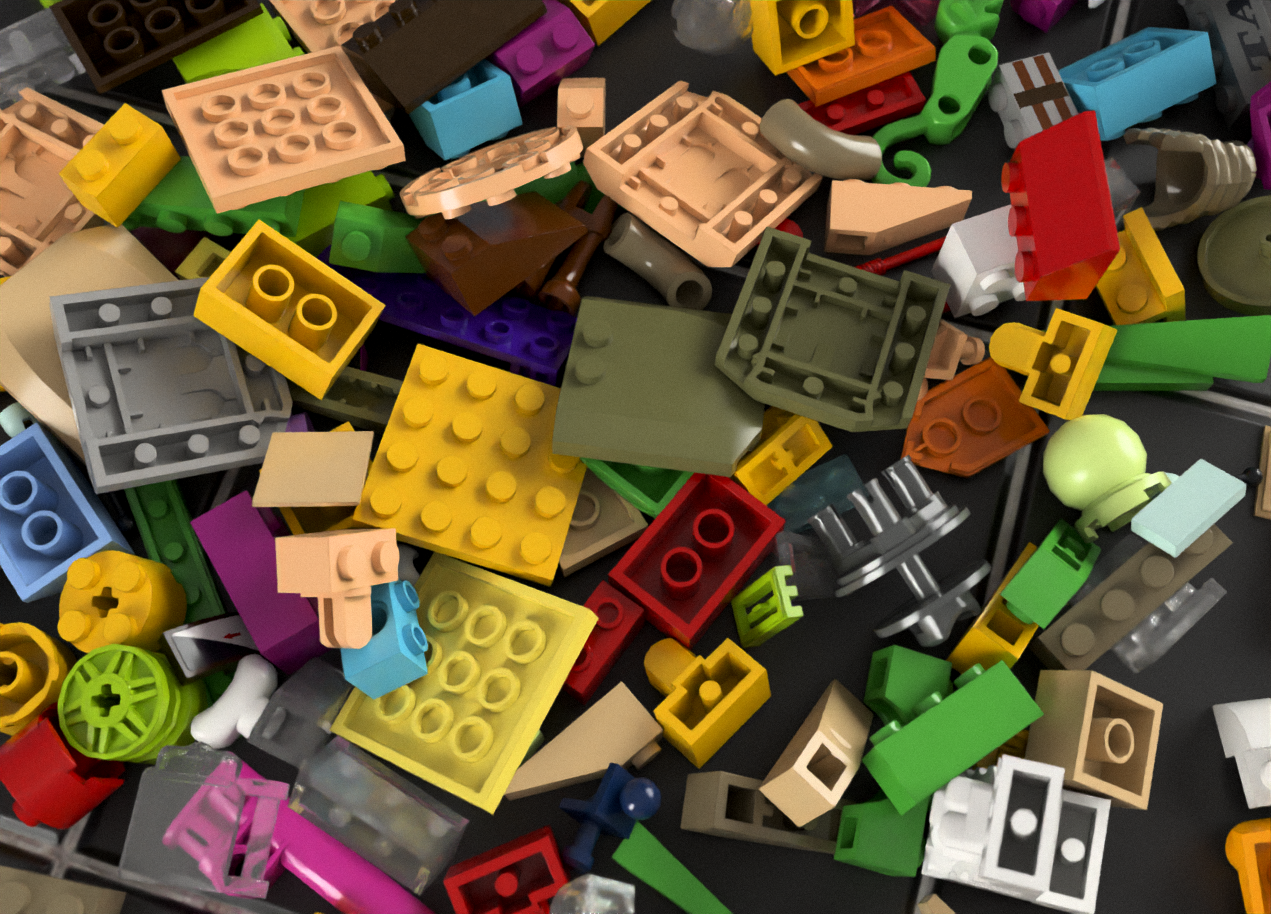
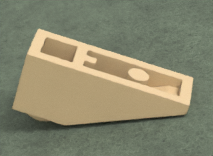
M621 681L519 767L504 795L511 801L603 778L610 763H617L625 770L633 764L637 770H640L662 750L657 743L663 739V729Z

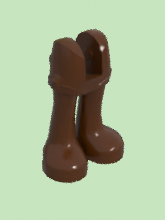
M584 180L576 183L566 196L557 201L555 205L583 223L588 232L575 241L556 275L547 281L544 286L545 278L557 256L512 288L518 294L531 301L535 300L539 293V301L544 308L553 311H564L573 317L578 311L582 300L576 290L580 278L600 243L607 240L612 233L611 224L618 207V203L609 196L604 195L592 214L584 211L592 191V185Z

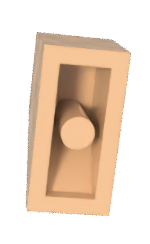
M562 78L558 88L557 129H559L561 135H564L563 128L569 125L577 128L583 144V150L580 152L581 157L585 156L586 148L605 135V78Z

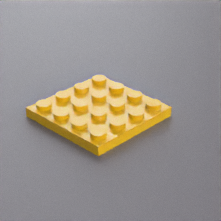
M417 344L364 485L360 505L356 507L352 517V526L359 529L396 528V540L551 587L587 468L580 460V457L552 454L556 408L561 388Z

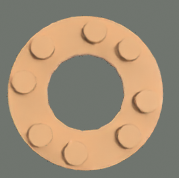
M569 125L562 129L564 135H561L559 129L550 127L494 143L470 152L444 165L441 169L434 168L408 183L400 191L399 195L406 212L409 215H414L416 219L442 212L444 219H452L469 212L472 209L470 204L485 199L489 206L504 203L516 196L514 189L542 176H544V179H550L572 169L570 163L581 157L580 152L583 150L579 132L575 126Z

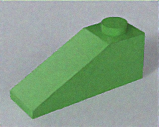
M340 201L335 217L329 263L373 272L426 273L405 237L415 230L426 217L416 219L414 215Z
M1061 518L1009 581L1000 595L1008 600L1006 603L1007 608L1018 619L1027 624L1035 622L1044 629L1085 583L1102 549L1093 542L1085 543L1078 531Z

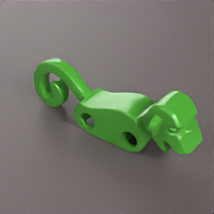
M940 0L934 29L944 46L940 49L930 89V99L919 115L890 123L874 134L872 138L879 144L882 156L895 143L924 134L930 144L937 145L949 144L962 134L991 85L992 74L998 65V51L990 40L995 35L1000 20L999 13L1004 0ZM901 150L896 152L893 166L897 170L910 171L913 175L910 179H902L892 175L887 171L883 162L879 172L871 179V182L876 184L902 182L910 186L927 187L931 177V167L926 158L921 154L911 150Z

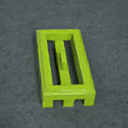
M791 565L773 567L732 599L731 604L743 648L761 645L804 616L802 607H792L790 602L798 596L796 585L786 586L785 582L793 576ZM773 590L774 596L764 603L757 604L749 614L746 613L747 607L752 606Z

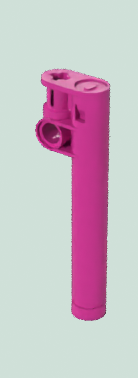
M239 757L227 760L217 769L175 820L165 836L164 843L171 850H177L180 847L185 849L202 863L201 871L214 881V884L221 892L229 896L244 899L260 897L273 886L287 868L342 914H436ZM199 834H200L203 838H205V839L209 842V844H208L205 840H203V839L199 836ZM250 857L255 866L254 876L248 884L239 887L234 877L235 869L243 859Z

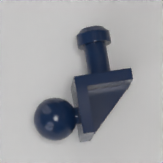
M610 763L597 793L586 801L563 798L559 808L581 824L572 845H566L560 856L563 865L579 874L589 872L595 861L591 854L600 834L629 839L637 820H646L658 811L661 804V793L657 785L647 778H635L619 764Z

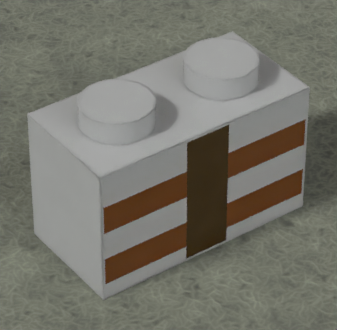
M1049 52L999 65L993 82L988 88L990 107L994 112H998L1002 120L1005 140L1010 148L1016 149L1020 141L1078 114Z

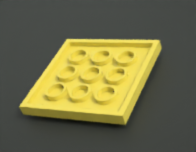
M434 552L414 585L420 601V607L416 609L418 623L428 642V650L424 652L428 674L375 700L354 687L329 730L364 750L494 814L594 628L598 617L586 607Z

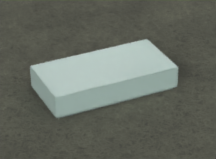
M1199 459L1131 518V531L1176 558L1245 496L1246 483L1207 461Z

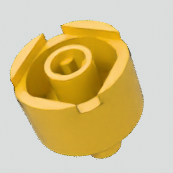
M115 550L102 551L88 558H79L69 566L67 571V581L63 587L59 603L60 619L58 621V632L65 641L71 642L76 648L86 653L111 644L133 646L154 653H160L156 651L161 648L158 640L162 633L182 626L184 623L187 609L186 593L182 584L177 583L171 572L173 571L167 565L157 561Z
M0 623V732L12 736L50 704L58 702L63 681L77 662L73 652L63 642L28 623Z

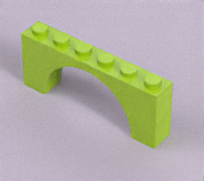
M261 3L260 6L263 14L172 59L183 80L188 84L304 55V52L299 46L294 49L291 48L288 42L292 41V38L280 16L272 18L263 3ZM372 171L342 178L334 183H325L307 188L304 192L296 237L286 238L316 258L332 244L335 217L340 201L392 211L389 201L394 199L395 195L384 175L381 173L374 176Z

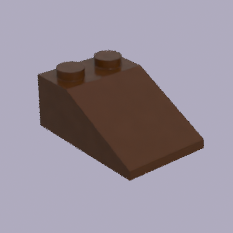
M534 191L518 194L511 200L494 206H489L487 201L470 204L472 209L469 212L452 219H444L442 212L425 218L415 230L405 237L429 279L473 316H476L588 231L586 226L579 220Z

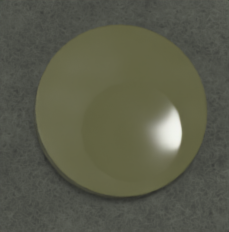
M1271 195L1249 199L1220 214L1208 226L1198 247L1199 275L1208 294L1224 307L1250 316L1271 315Z

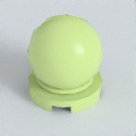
M1105 414L1082 415L1065 422L1050 437L1043 453V474L1050 491L1065 506L1082 511V517L1075 522L1074 527L1085 543L1093 542L1099 538L1094 530L1108 525L1111 531L1114 532L1130 523L1131 518L1153 500L1151 498L1159 491L1163 492L1172 484L1164 471L1154 474L1145 473L1147 454L1139 435L1124 421Z

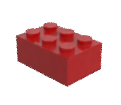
M694 472L608 574L609 585L645 610V619L666 636L679 641L691 651L781 540L786 520L730 478Z

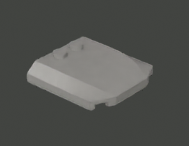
M210 277L50 296L49 306L55 341L89 478L96 494L264 463L272 433L286 431L293 404L286 377L194 317L200 288Z

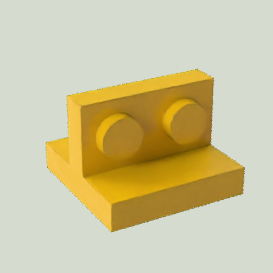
M1138 208L1123 215L1125 230L1117 233L1120 251L1095 286L1114 325L1153 323L1162 318L1164 322L1186 320L1185 289L1143 208Z

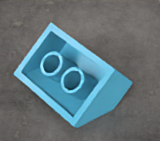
M1147 27L1058 70L1078 114L1084 111H1095L1101 141L1119 138L1126 133V128L1137 123L1155 120L1162 116L1163 110L1175 104L1191 102L1199 97V92L1217 84L1208 32Z

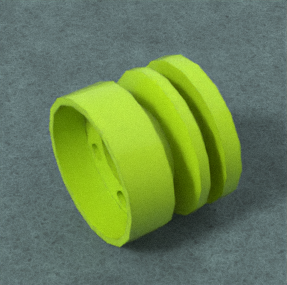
M111 644L93 649L75 663L63 681L57 706L59 725L68 743L86 757L155 765L174 760L193 745L196 739L191 735V722L194 716L208 708L206 687L202 679L182 687L165 654L154 653L133 646Z

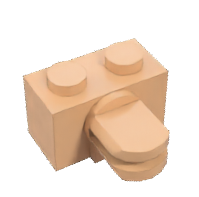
M396 528L340 529L276 537L278 593H300L301 597H318L320 642L327 648L361 649L366 646L373 635L371 586L398 581L399 550L396 544Z

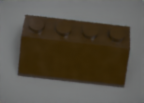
M396 0L390 5L389 11L374 22H368L359 26L353 32V37L341 46L368 90L409 114L548 11L542 0Z

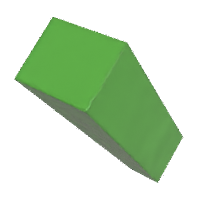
M636 821L629 839L624 838L613 854V861L688 914H733L641 823Z

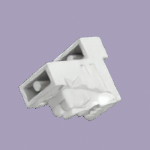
M1003 755L1002 758L999 757L997 766H988V769L978 767L975 771L967 769L934 792L921 874L1030 901L1032 904L1072 914H1094L1111 800L1062 789L1065 768Z

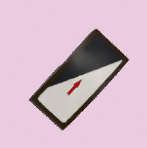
M238 611L201 619L165 631L158 640L182 687L220 671H223L224 675L233 673L237 669L239 660L247 655L258 654L267 659L258 650Z

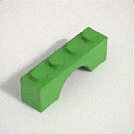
M892 645L875 651L872 655L864 703L877 713L885 726L897 720L901 727H904L917 718L912 709L927 697L939 691L945 699L953 693V683L950 680L952 662L898 645ZM882 788L866 801L843 806L833 860L889 876L916 877L917 868L924 859L926 841L923 837L926 813L932 807L934 793L902 816Z

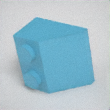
M486 59L481 60L409 113L425 144L445 161L465 156L470 152L471 148L488 140L501 139L508 134L509 130L523 124L510 75Z

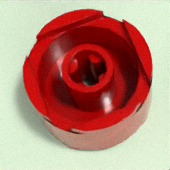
M58 702L50 704L0 746V781L3 782L9 793L16 800L12 805L14 813L29 827H36L42 822L53 828L69 829L116 791L125 781V779H118V776L125 771L123 761L86 757L68 743L59 725Z

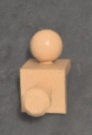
M940 319L917 401L921 400L928 392V381L926 378L953 380L959 360L964 365H976L981 362L985 355L983 341L978 337L968 336Z

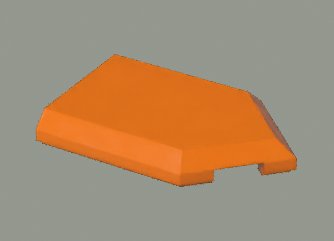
M990 356L955 375L953 380H946L929 389L927 394L916 402L912 419L907 428L900 459L909 454L914 465L969 478L1047 435L1050 430L1033 407L1018 402L1022 391L1008 371L998 365Z

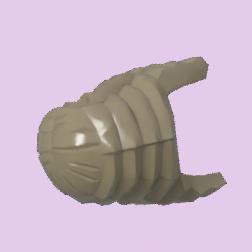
M1151 127L1144 130L1128 128L1124 134L1126 145H1148L1158 149L1154 202L1143 208L1154 231L1171 228L1178 224H1188L1194 219H1199L1205 215L1214 216L1222 211L1229 210L1237 206L1251 190L1256 176V160L1251 148L1241 141L1220 142L1218 139L1210 140L1201 133H1181L1180 130L1172 131L1165 128L1156 129ZM1132 211L1122 212L1119 220L1124 224L1123 215Z

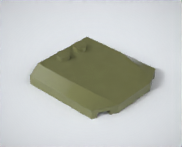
M766 226L718 349L714 365L755 401L849 432L906 429L914 413L951 284L906 270L903 271L900 282L811 254L809 250L812 240Z
M592 296L583 297L556 408L552 454L731 477L737 470L739 460L747 451L752 452L760 442L765 403L755 401L714 365L718 349L732 314Z

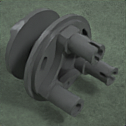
M908 454L881 472L907 509L903 512L905 515L903 518L900 517L875 477L863 485L872 499L871 502L867 500L860 488L846 496L848 500H851L874 535L867 542H864L863 539L857 541L834 503L808 518L807 522L812 526L832 557L829 562L838 574L835 578L838 585L833 589L837 597H842L863 587L896 567L914 594V597L882 619L875 626L874 631L879 638H885L909 628L920 646L933 647L948 638L954 622H960L980 615L982 608L969 589L990 572L991 567L985 559L979 560L936 582L918 553L957 527L971 512L967 506L960 508L956 504L947 506L938 491L935 493L931 491Z

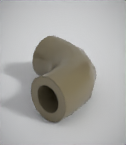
M786 99L777 102L767 110L761 120L760 132L784 156L811 172L831 179H858L861 181L871 180L879 172L882 163V153L879 144L871 136L845 134L831 129L813 119L793 100Z
M628 212L616 219L611 226L612 233L604 241L603 249L605 253L617 259L650 283L671 307L702 310L709 303L712 296L711 283L704 272L683 251L659 232Z

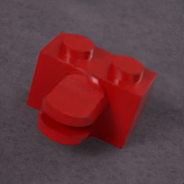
M551 825L539 828L450 866L443 882L455 913L553 914L547 899L569 889L570 872L562 863L560 857L562 853Z

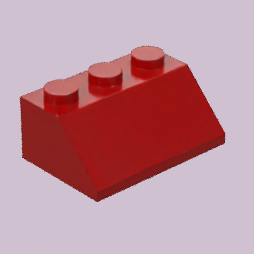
M1095 111L1081 112L1020 141L1010 162H1006L1003 165L1001 175L1002 189L1004 193H1010L1012 206L1008 215V230L1011 237H1016L1018 253L1015 258V276L1018 282H1023L1026 301L1087 299L1120 251Z

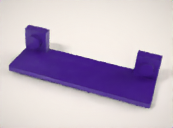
M331 245L316 257L385 304L386 306L379 320L511 363L510 373L560 388L563 367L568 360L577 318L571 314L531 304L524 298L503 295L478 315L473 316L429 279L426 273L373 272L330 264Z

